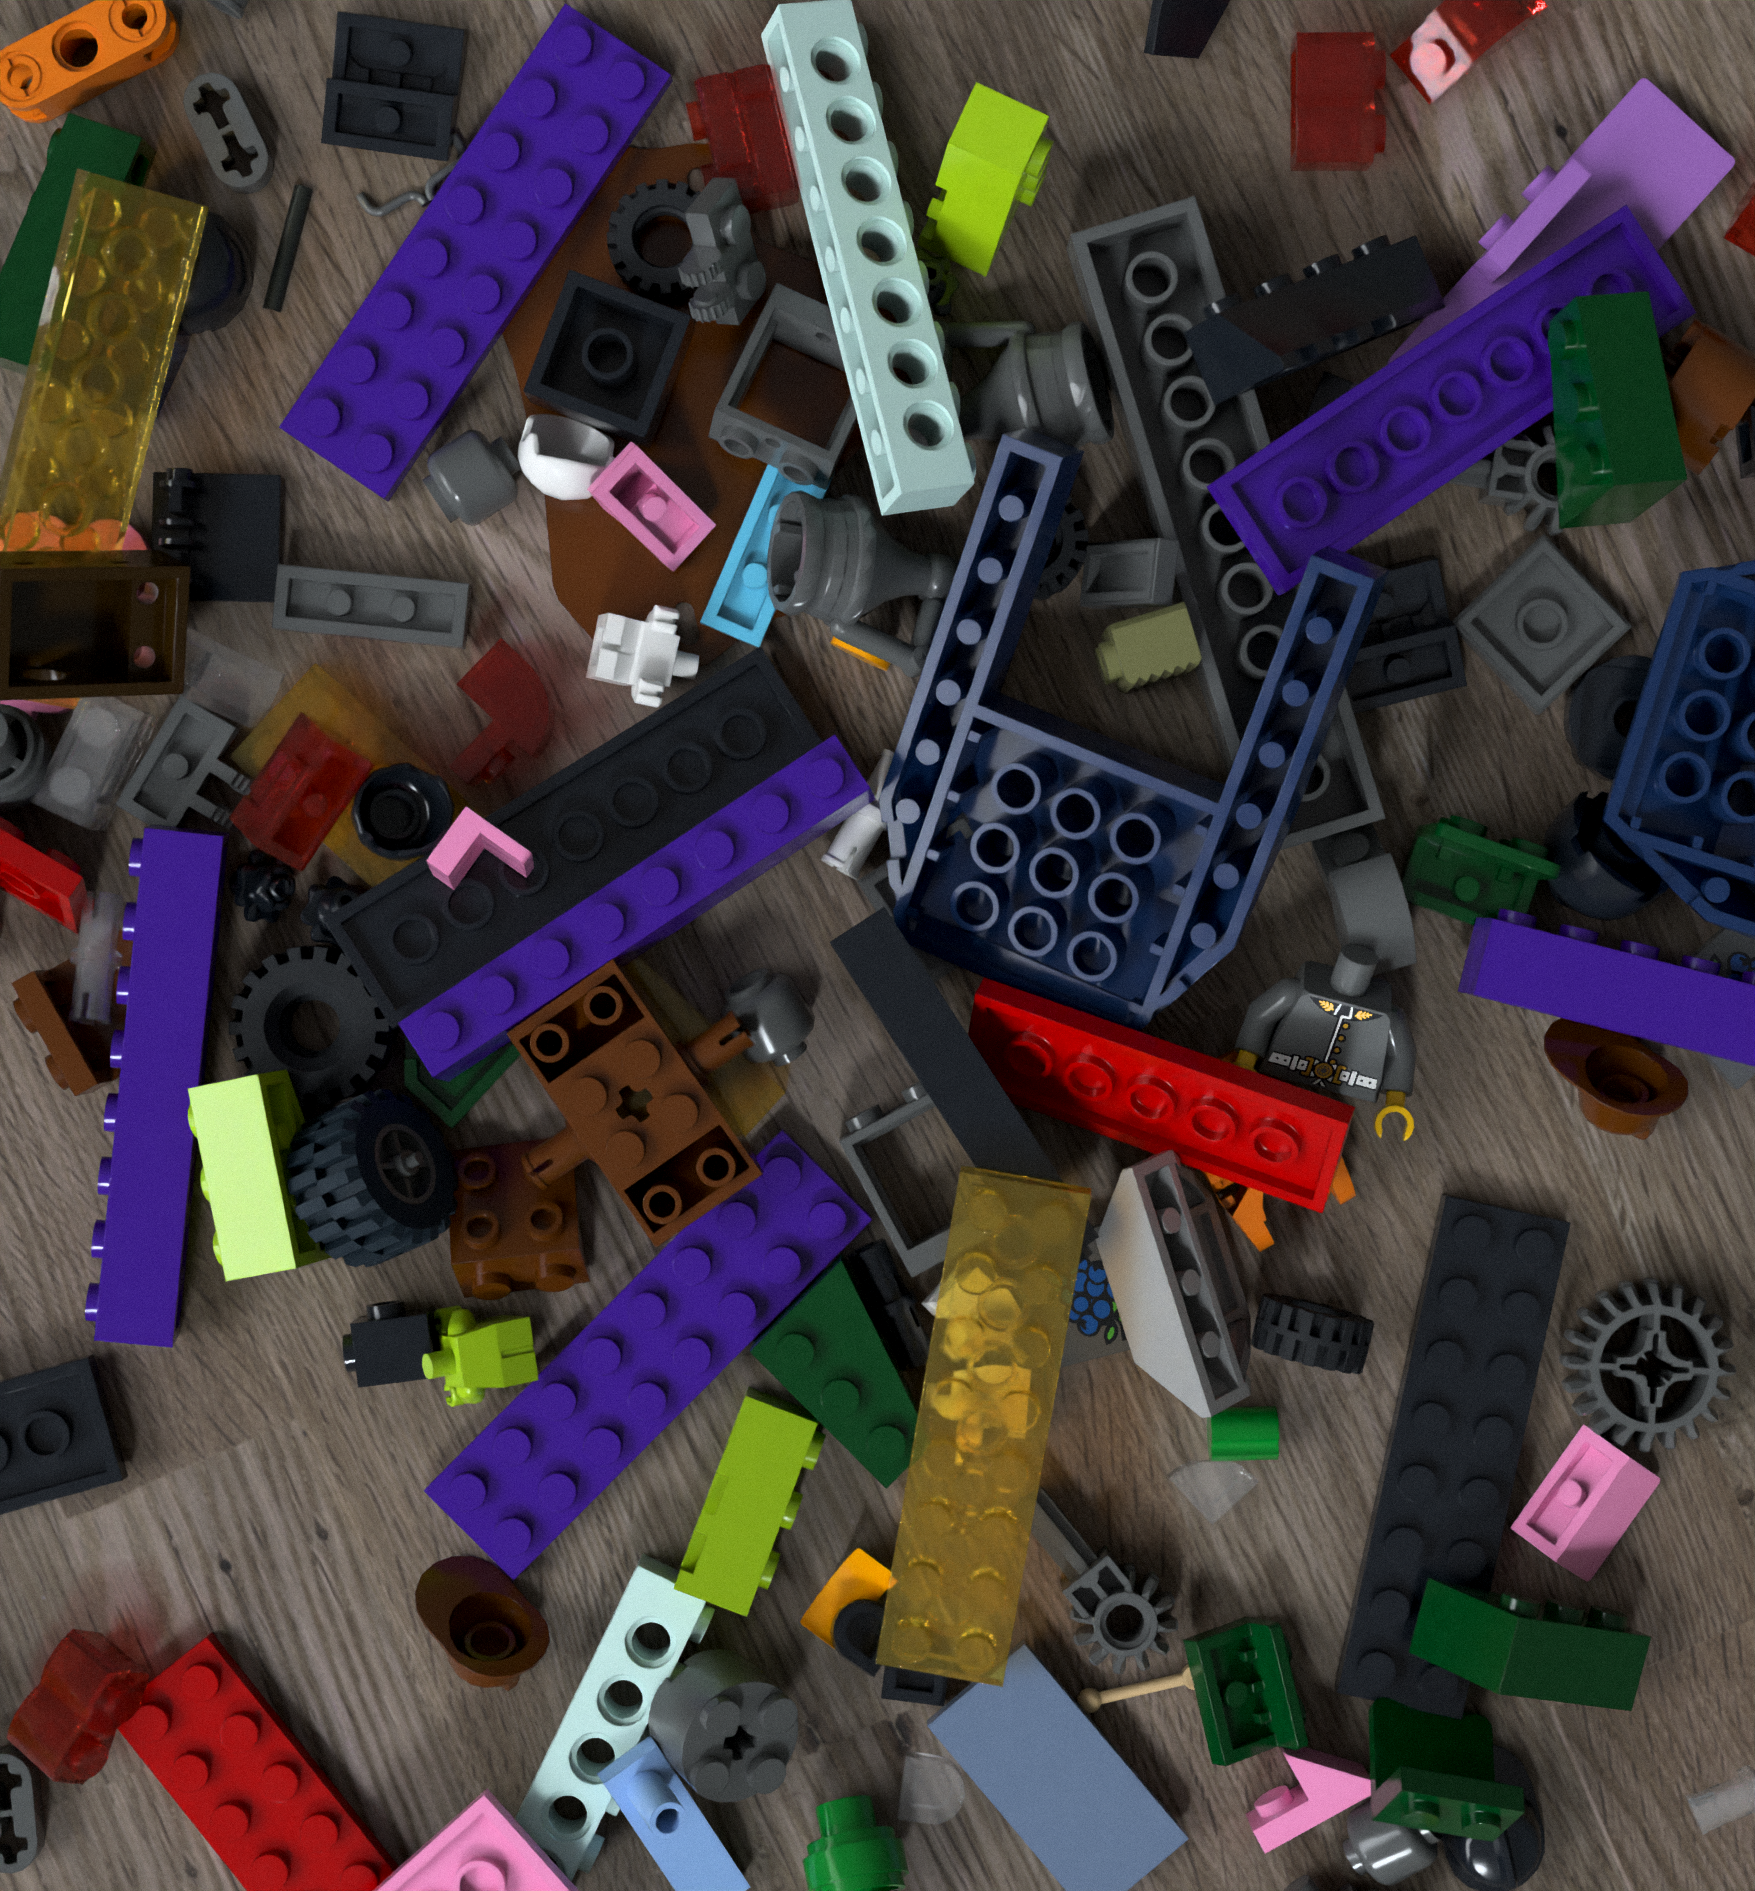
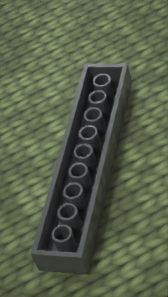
M1192 196L1070 234L1066 251L1102 362L1108 388L1154 538L1179 541L1173 600L1175 604L1184 602L1188 610L1202 656L1195 671L1227 776H1229L1301 582L1286 593L1278 596L1206 487L1271 442L1254 389L1214 405L1184 335L1185 331L1206 320L1202 310L1204 307L1226 297L1196 197ZM1346 687L1342 693L1296 816L1280 850L1386 818Z

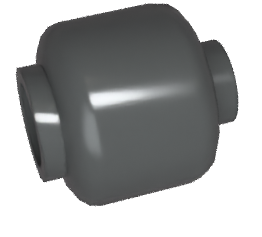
M471 429L428 457L427 469L430 475L422 479V481L450 523L459 518L469 526L478 525L511 504L517 498L518 487L512 475L520 471L521 467L501 436L490 443L482 432Z
M760 968L744 975L727 988L724 992V997L727 1001L721 1009L720 1019L725 1017L729 1011L734 1010L744 1023L729 1034L730 1037L734 1038L747 1028L751 1032L756 1045L741 1052L746 1060L752 1063H764L772 1060L773 1064L779 1067L792 1062L806 1051L807 1044L804 1040L814 1028L815 1016L790 976L781 972L770 974L768 969Z
M1370 1799L1354 1808L1348 1815L1347 1832L1349 1838L1343 1841V1849L1351 1866L1359 1875L1363 1876L1369 1873L1379 1883L1391 1886L1430 1866L1437 1857V1842L1442 1840L1443 1835L1439 1832L1372 1821Z

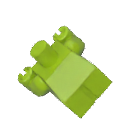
M459 1305L437 1309L434 1312V1319H440V1324L435 1325L438 1333L442 1334L439 1335L441 1351L424 1354L422 1357V1368L428 1379L445 1376L446 1384L444 1385V1391H450L451 1396L445 1397L449 1406L480 1403L485 1397L486 1388H504L539 1380L530 1317L499 1315L476 1321L473 1313L467 1309H462Z

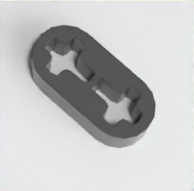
M209 72L197 76L189 83L184 92L183 105L213 171L227 188L236 193L248 195L259 192L269 183L273 176L274 161L244 96L232 80L222 74ZM216 91L221 98L230 96V100L223 104V111L230 125L220 128L209 112L200 114V110L207 106L205 97L207 93ZM235 139L238 140L239 144L249 155L258 153L259 157L250 162L253 173L249 176L243 177L237 170H227L228 167L235 163V157L228 145L229 142Z
M5 1746L0 1748V1769L3 1767V1763H7L9 1772L11 1774H20L22 1780L12 1788L11 1802L7 1800L5 1783L0 1781V1838L9 1830V1816H13L16 1837H26L28 1841L19 1850L17 1855H13L11 1845L0 1844V1872L12 1874L24 1870L37 1858L45 1845L46 1833L40 1771L37 1761L29 1751L21 1747Z

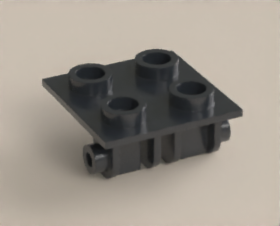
M167 468L166 472H153L152 550H160L190 566L189 601L274 603L278 564H280L281 475L193 473V470L188 468Z

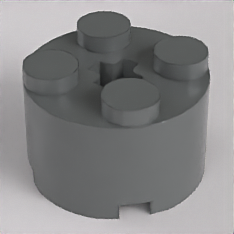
M713 1649L697 1653L683 1663L687 1668L673 1681L668 1677L663 1681L654 1695L649 1711V1734L669 1764L699 1795L716 1802L740 1801L757 1793L769 1794L778 1789L786 1777V1765L793 1754L798 1736V1709L795 1703L759 1668L738 1652L727 1649Z

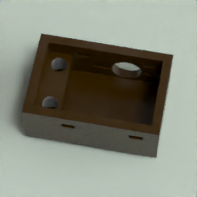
M160 550L0 551V701L184 694L190 566Z

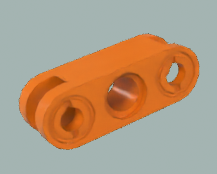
M95 0L8 45L0 51V102L6 105L16 117L25 122L40 124L50 121L169 58L179 44L180 28L177 18L162 0ZM142 21H146L143 28L137 29ZM88 42L98 44L97 55L90 64L83 67L73 66V54L79 46ZM32 79L29 87L24 89L28 81Z

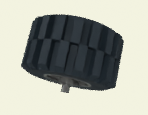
M379 1089L375 1092L368 1091L308 1119L301 1125L302 1130L294 1134L290 1142L294 1152L287 1154L286 1167L291 1172L292 1177L287 1180L289 1194L295 1197L297 1206L294 1209L299 1220L304 1219L309 1227L307 1233L315 1243L321 1241L324 1244L325 1253L335 1260L343 1257L345 1264L353 1267L363 1264L366 1268L376 1266L439 1238V1234L445 1232L451 1225L450 1215L456 1213L458 1204L454 1191L459 1190L458 1176L453 1173L452 1164H455L451 1150L447 1151L443 1142L445 1137L439 1127H434L431 1124L429 1114L421 1106L413 1107L411 1098L401 1093L394 1096L391 1090Z

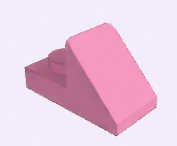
M630 442L587 489L606 512L624 525L651 553L673 572L716 526L633 442Z
M1280 1747L1300 1784L1290 1790L1287 1786H1279L1264 1793L1255 1801L1254 1806L1256 1809L1246 1813L1252 1831L1264 1853L1266 1854L1371 1796V1779L1363 1764L1307 1747L1298 1750Z

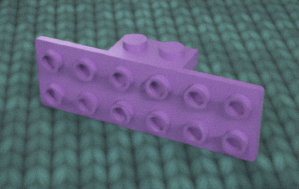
M1647 78L1640 79L1557 172L1547 165L1525 188L1521 195L1529 203L1514 220L1504 213L1482 236L1478 243L1486 251L1443 298L1446 307L1426 317L1388 359V364L1626 204L1656 251H1658L1735 165L1734 158Z

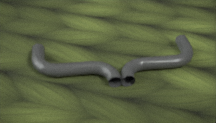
M458 134L453 135V145L457 149L458 157L454 162L428 179L425 185L426 196L418 191H407L381 207L373 206L364 192L358 194L356 199L367 214L377 217L387 215L411 200L417 201L421 207L428 205L435 197L434 188L436 184L450 175L466 151L465 144Z

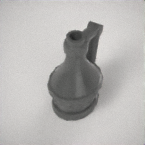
M933 320L937 321L943 330L945 340L943 361L949 382L952 381L953 348L1006 347L988 374L969 393L960 397V414L958 419L964 440L983 439L1000 443L1002 434L1023 428L1075 448H1079L1090 441L1093 444L1104 445L1113 439L1114 417L1107 380L1092 334L1083 321H1072L1062 331L1036 333L1035 326L1031 322L1024 320L952 323ZM911 429L913 439L921 445L928 446V442L923 434L915 429Z
M800 490L792 491L785 496L777 510L771 530L767 555V582L769 596L775 609L788 616L799 615L804 612L823 620L824 624L830 627V631L836 639L898 666L906 676L915 678L922 673L959 563H956L955 559L947 554L933 552L923 556L905 547L893 537L885 525L874 515L868 501L862 496L848 493L840 498L817 499ZM917 595L923 601L920 605L910 644L858 620L882 603L901 596Z

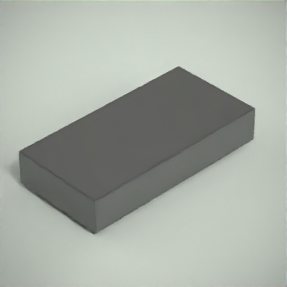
M1151 538L1088 543L1087 555L1084 561L1080 606L1093 609L1171 606L1179 541Z

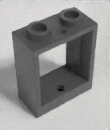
M776 283L715 408L708 437L718 441L724 450L734 456L744 459L753 457L778 468L780 474L791 482L799 485L813 484L826 490L858 422L851 394L825 449L739 410L773 340L845 372L829 306Z
M920 1081L901 1091L906 1102L883 1114L879 1104H876L846 1120L845 1124L850 1132L839 1138V1143L911 1278L1012 1225L999 1202L994 1198L915 1241L912 1240L862 1145L936 1107Z

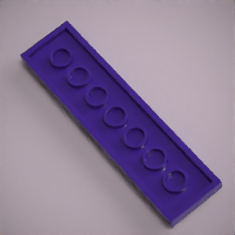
M565 3L279 428L389 502L673 82L671 74Z
M1626 204L1206 487L1277 595L1280 596L1302 581L1312 554L1327 546L1346 552L1553 411L1551 355L1548 348L1549 321L1576 296L1649 291L1658 338L1694 315L1696 311Z
M784 1129L755 1156L764 1173L681 1230L538 1374L539 1380L530 1382L424 1489V1492L513 1580L872 1221L873 1217Z

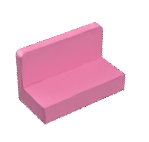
M468 807L463 809L426 860L433 876L453 890L458 886L484 848L526 878L534 868L533 856L529 850Z
M1583 1424L1510 1528L1557 1564L1583 1580L1590 1581L1659 1485L1660 1478Z

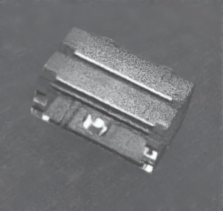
M117 696L80 698L50 760L44 779L31 802L89 830L105 831L117 807L115 804L128 784L144 751L141 743L142 741L149 740L159 716Z

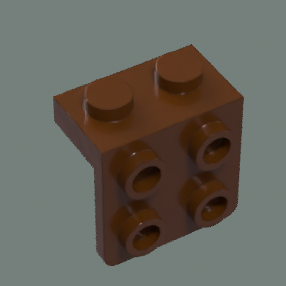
M123 929L50 970L32 971L11 983L19 997L13 1001L19 1019L30 1033L39 1032L51 1053L45 1057L49 1072L63 1090L70 1087L74 1096L93 1093L120 1078L121 1069L110 1067V1052L114 1030L125 1029L127 1005L117 1004L116 991L121 965L131 966L133 941L123 940Z
M549 1138L459 1149L451 1152L455 1164H452L453 1173L458 1176L459 1190L454 1191V1196L458 1201L456 1213L450 1215L451 1266L464 1298L476 1297L481 1300H497L506 1297L510 1292L539 1289L545 1292H560L571 1288L574 1284L590 1282L589 1258L579 1228L576 1169H572L544 1191L534 1183L532 1178L553 1163L552 1159L546 1160L529 1173L525 1170L520 1159L523 1154L529 1153Z

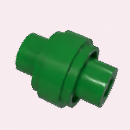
M859 1795L840 1798L823 1803L815 1808L821 1838L806 1846L808 1856L803 1859V1866L808 1891H901L906 1887L904 1877L909 1874L903 1839L895 1837L893 1827L877 1826L871 1796Z

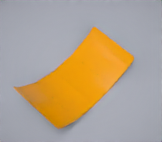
M857 1548L832 1575L810 1605L800 1623L835 1649L831 1641L830 1629L832 1620L838 1610L845 1604L855 1600L867 1599L877 1602L899 1577L862 1549Z

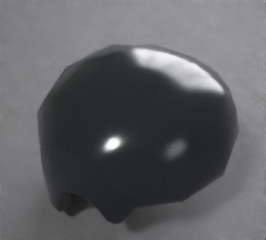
M397 763L372 771L356 788L350 819L362 845L378 856L392 861L403 862L423 857L436 848L451 827L455 805L447 783L440 775L427 773L411 763Z

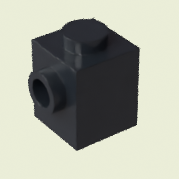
M404 1300L379 1302L366 1306L367 1315L360 1316L350 1323L351 1333L344 1334L342 1341L347 1372H356L358 1388L428 1379L423 1372L422 1357L427 1353L441 1351L439 1333L435 1328V1325H437V1319H434L435 1307L405 1310Z

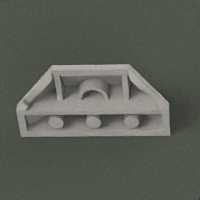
M1173 1149L1162 1151L1122 1170L1099 1229V1238L1095 1241L1134 1363L1201 1418L1212 1417L1251 1395V1379L1246 1374L1251 1356V1315L1212 1194L1193 1172L1180 1164V1157Z

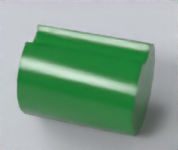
M1276 1406L1228 1407L1212 1417H1207V1445L1210 1461L1278 1460L1280 1438Z

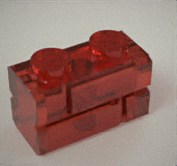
M764 63L737 69L732 73L724 72L701 77L694 81L696 101L685 103L693 141L705 139L711 163L700 165L704 188L713 177L736 178L742 203L747 208L749 215L762 210L769 211L797 203L799 201V186L770 64Z
M301 711L251 784L249 795L243 796L229 819L238 829L243 831L242 833L253 845L297 870L303 871L375 764L351 740Z

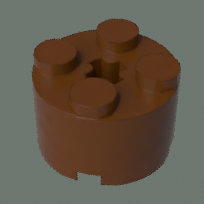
M1694 318L1679 342H1676L1667 354L1663 363L1684 464L1687 469L1699 475L1720 449L1716 446L1717 441L1721 442L1730 430L1733 431L1755 398V353L1708 323L1704 324Z

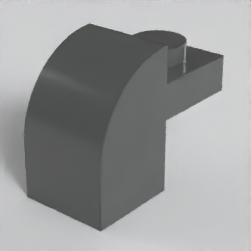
M1372 822L1311 841L1313 858L1332 901L1335 931L1341 947L1345 944H1358L1372 950L1378 957L1373 976L1417 963L1414 930L1404 889L1391 853L1385 854Z

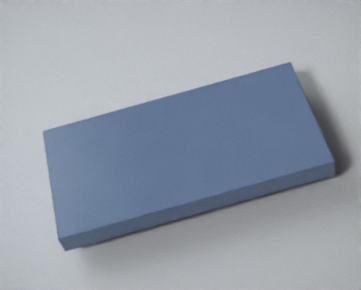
M1024 1639L927 1720V1727L1066 1891H1128L1189 1839L1183 1827Z

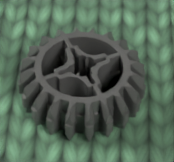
M1647 1277L1644 1279L1640 1295H1638L1637 1289L1632 1282L1622 1280L1618 1283L1620 1300L1618 1302L1604 1290L1596 1292V1301L1602 1311L1596 1315L1585 1307L1577 1309V1316L1582 1321L1588 1323V1326L1583 1334L1575 1329H1566L1564 1338L1578 1345V1352H1566L1559 1356L1560 1364L1571 1369H1578V1373L1567 1376L1561 1382L1563 1389L1568 1393L1583 1392L1571 1405L1573 1411L1579 1416L1593 1413L1588 1428L1597 1435H1601L1611 1428L1610 1441L1616 1446L1624 1447L1633 1435L1635 1447L1641 1452L1650 1451L1654 1443L1655 1433L1661 1445L1668 1450L1675 1449L1677 1436L1675 1429L1679 1428L1682 1433L1692 1440L1699 1438V1428L1693 1420L1699 1415L1711 1423L1718 1421L1719 1415L1714 1409L1707 1406L1713 1396L1725 1401L1731 1398V1392L1717 1384L1718 1376L1729 1377L1736 1373L1735 1365L1718 1360V1356L1728 1353L1733 1349L1732 1340L1725 1336L1712 1337L1723 1325L1724 1321L1715 1313L1702 1316L1707 1301L1696 1294L1684 1301V1287L1674 1282H1671L1664 1292L1661 1293L1659 1281ZM1661 1315L1671 1316L1682 1326L1691 1342L1694 1357H1686L1669 1351L1666 1343V1332L1660 1329ZM1639 1317V1322L1632 1323L1631 1336L1626 1344L1616 1349H1604L1611 1335L1621 1325ZM1647 1351L1658 1359L1670 1364H1658L1655 1372L1648 1369L1651 1376L1647 1378L1635 1369L1625 1365H1636L1639 1357L1647 1360L1644 1355ZM1600 1372H1608L1617 1377L1626 1378L1629 1387V1397L1635 1400L1634 1413L1621 1411L1612 1404L1604 1391ZM1690 1380L1686 1389L1672 1404L1656 1411V1407H1662L1664 1393L1671 1384L1676 1381Z

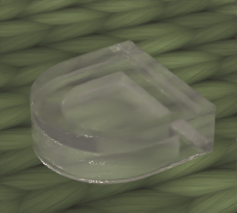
M906 1751L897 1819L927 1824H938L948 1821L958 1813L964 1802L965 1786L961 1771L951 1760L945 1757Z

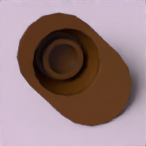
M1564 1018L1552 1022L1544 1035V1052L1551 1066L1564 1079L1578 1088L1579 1107L1588 1122L1600 1130L1617 1135H1632L1638 1139L1645 1140L1654 1132L1660 1117L1669 1115L1681 1108L1689 1095L1688 1080L1681 1070L1664 1057L1652 1052L1630 1035Z
M451 1556L435 1562L421 1575L415 1591L416 1611L425 1628L445 1650L449 1664L461 1679L470 1685L482 1688L502 1686L505 1690L510 1691L517 1686L521 1674L532 1670L544 1658L550 1643L548 1624L511 1580L492 1563L473 1556Z

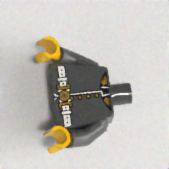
M1345 944L1341 947L1335 967L1315 961L1304 962L1294 978L1281 979L1250 1003L1233 1049L1238 1053L1236 1062L1231 1064L1257 1072L1253 1068L1256 1061H1259L1258 1072L1377 1103L1381 1093L1386 1095L1385 1106L1375 1113L1373 1119V1128L1377 1136L1382 1137V1120L1390 1112H1398L1405 1119L1402 1140L1405 1141L1412 1135L1414 1119L1410 1112L1405 1109V1097L1412 1096L1417 1048L1405 1011L1399 1006L1392 1004V985L1386 980L1372 977L1378 962V957L1372 950L1358 944Z

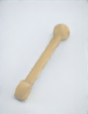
M1187 1664L1181 1673L1100 1692L1093 1688H1086L1079 1693L1077 1703L1086 1713H1094L1101 1707V1704L1183 1685L1191 1690L1195 1689L1189 1664Z

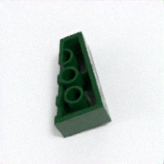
M68 113L63 127L57 128L54 131L48 145L47 165L30 199L26 214L0 272V366L2 368L76 392L121 259L122 249L128 238L156 155V151L142 137L72 113Z

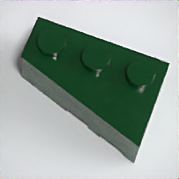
M1649 291L1576 296L1549 321L1548 348L1551 355L1559 529L1630 523L1688 479Z
M841 1253L752 1342L750 1353L887 1489L932 1444L931 1431L878 1328L877 1322H874L869 1312L868 1305L843 1253Z
M1428 1578L1409 1653L1500 1695L1632 1711L1651 1636L1627 1627L1629 1616L1609 1608L1591 1605L1589 1613H1585V1609L1556 1599L1548 1598L1546 1604L1511 1592L1499 1594Z

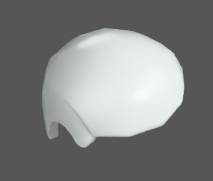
M552 414L531 415L526 420L518 447V459L524 475L542 493L562 501L588 499L592 496L587 490L589 486L615 459L613 457L615 445L609 436L592 426L567 417Z

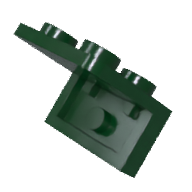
M1451 815L1450 819L1440 817L1436 823L1418 826L1400 875V880L1407 903L1474 926L1476 917L1497 919L1499 908L1527 914L1538 881L1557 879L1562 866L1547 861L1550 851L1548 848L1516 837H1512L1511 841L1500 839L1499 843L1485 838L1488 827L1466 818Z
M1385 1697L1376 1699L1369 1707L1372 1821L1494 1842L1525 1813L1523 1787L1495 1782L1492 1725L1486 1717L1463 1712L1462 1720L1419 1711Z

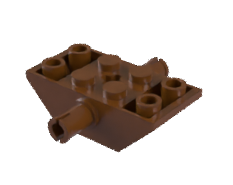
M612 959L506 1033L565 1117V1128L529 1153L523 1154L520 1158L527 1173L546 1160L552 1159L553 1163L532 1178L534 1183L545 1191L552 1183L589 1158L598 1164L653 1245L658 1247L761 1176L764 1172L733 1112L719 1094L710 1078V1074L747 1048H752L756 1045V1041L748 1028L730 1041H723L725 1036L744 1023L734 1010H731L721 1020L689 1042H686L680 1038L660 1007L615 959ZM628 1085L635 1092H640L646 1088L651 1093L652 1099L646 1105L649 1114L644 1115L639 1109L632 1111L627 1106L625 1101L629 1097L626 1089Z

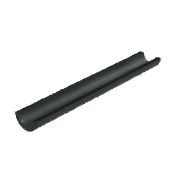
M294 185L262 308L281 313L313 192L308 187Z

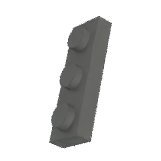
M278 564L272 628L281 631L466 649L472 585L460 582Z

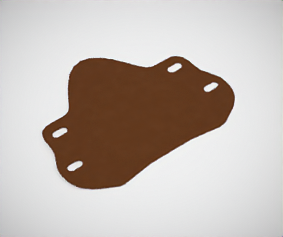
M702 143L652 149L627 148L596 194L593 202L590 203L502 333L513 360L527 419L531 415L552 414L566 417L532 404L523 390L569 270L571 269L636 294L626 283L624 284L617 274L610 259L607 246L608 221L612 211L616 212L618 209V201L625 193L628 195L636 191L635 186L646 182L647 186L656 184V179H668V182L672 184H677L678 181L688 184V173L693 169H701L705 172L708 183L713 177L736 178L743 203L734 164L723 151L713 145ZM664 215L653 218L645 224L639 235L638 246L642 256L651 264L660 267H670L680 263L689 253L692 246V237L688 226L676 217ZM751 227L750 232L757 258L765 270L766 290L740 325L717 324L716 320L710 323H702L701 321L696 322V319L692 318L695 332L652 445L649 449L634 443L716 526L673 572L651 553L624 525L606 512L593 496L588 499L562 501L544 494L553 587L558 600L570 615L594 639L598 615L612 613L645 622L649 612L653 610L655 605L675 609L679 603L687 602L694 609L699 639L693 645H685L680 639L677 650L699 655L698 668L711 663L738 641L736 638L701 624L700 621L768 465L753 457L744 459L734 456L724 450L718 441L708 437L715 408L776 283L829 306L818 263L762 241ZM694 293L684 296L685 300L674 302L673 299H664L663 303H657L692 316L688 302H691L690 298L694 297ZM643 295L644 298L652 301L650 297ZM877 307L880 314L886 320L897 323L891 312ZM773 340L739 410L825 449L851 394L846 372ZM893 368L896 376L901 381L906 382L908 374L901 369ZM858 422L838 462L835 474L864 445ZM597 429L614 441L613 457L615 458L631 442ZM776 609L772 620L786 616V614Z

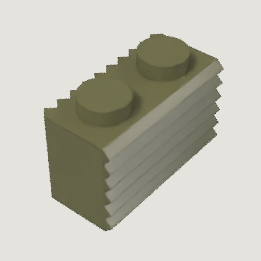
M1184 602L1109 625L1101 635L1102 643L1098 644L1099 648L1094 649L1096 662L1104 685L1115 683L1117 690L1124 694L1132 688L1139 690L1144 684L1150 687L1154 682L1159 681L1162 683L1168 677L1175 679L1181 673L1187 675L1199 665L1202 659Z

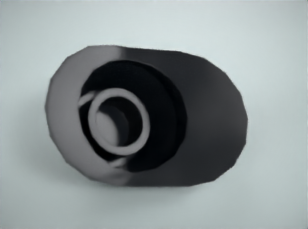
M1493 1744L1495 1782L1523 1787L1525 1813L1494 1842L1442 1833V1843L1445 1856L1454 1875L1466 1886L1478 1891H1510L1525 1884L1538 1870L1545 1853V1836L1532 1782L1523 1763L1508 1749Z

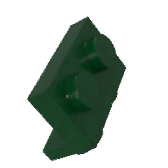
M1244 1617L1183 1639L1212 1764L1226 1767L1275 1747L1298 1750L1308 1746L1304 1726L1306 1723V1711L1302 1700L1297 1695L1290 1667L1292 1659L1291 1647L1278 1622Z

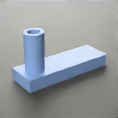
M651 1736L597 1773L675 1891H746L750 1888L737 1865Z

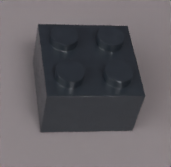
M570 269L523 391L532 404L650 449L695 332L692 316Z

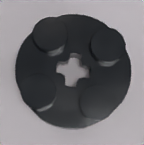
M1629 655L1610 659L1585 672L1570 692L1564 711L1566 740L1571 747V754L1575 762L1582 768L1588 769L1600 779L1613 783L1627 737L1622 736V728L1614 725V714L1623 712L1625 702L1634 703L1636 711L1652 658Z

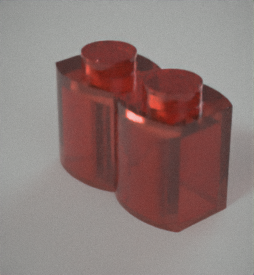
M1296 32L1291 42L1290 50L1291 171H1367L1374 162V154L1384 153L1386 120L1384 114H1375L1374 90L1384 89L1386 54L1385 50H1375L1374 32Z
M72 1629L61 1640L49 1657L44 1667L40 1684L26 1697L14 1715L8 1729L7 1739L52 1781L83 1785L106 1764L116 1729L122 1723L132 1718L140 1708L143 1699L142 1695L149 1680V1674L102 1633Z

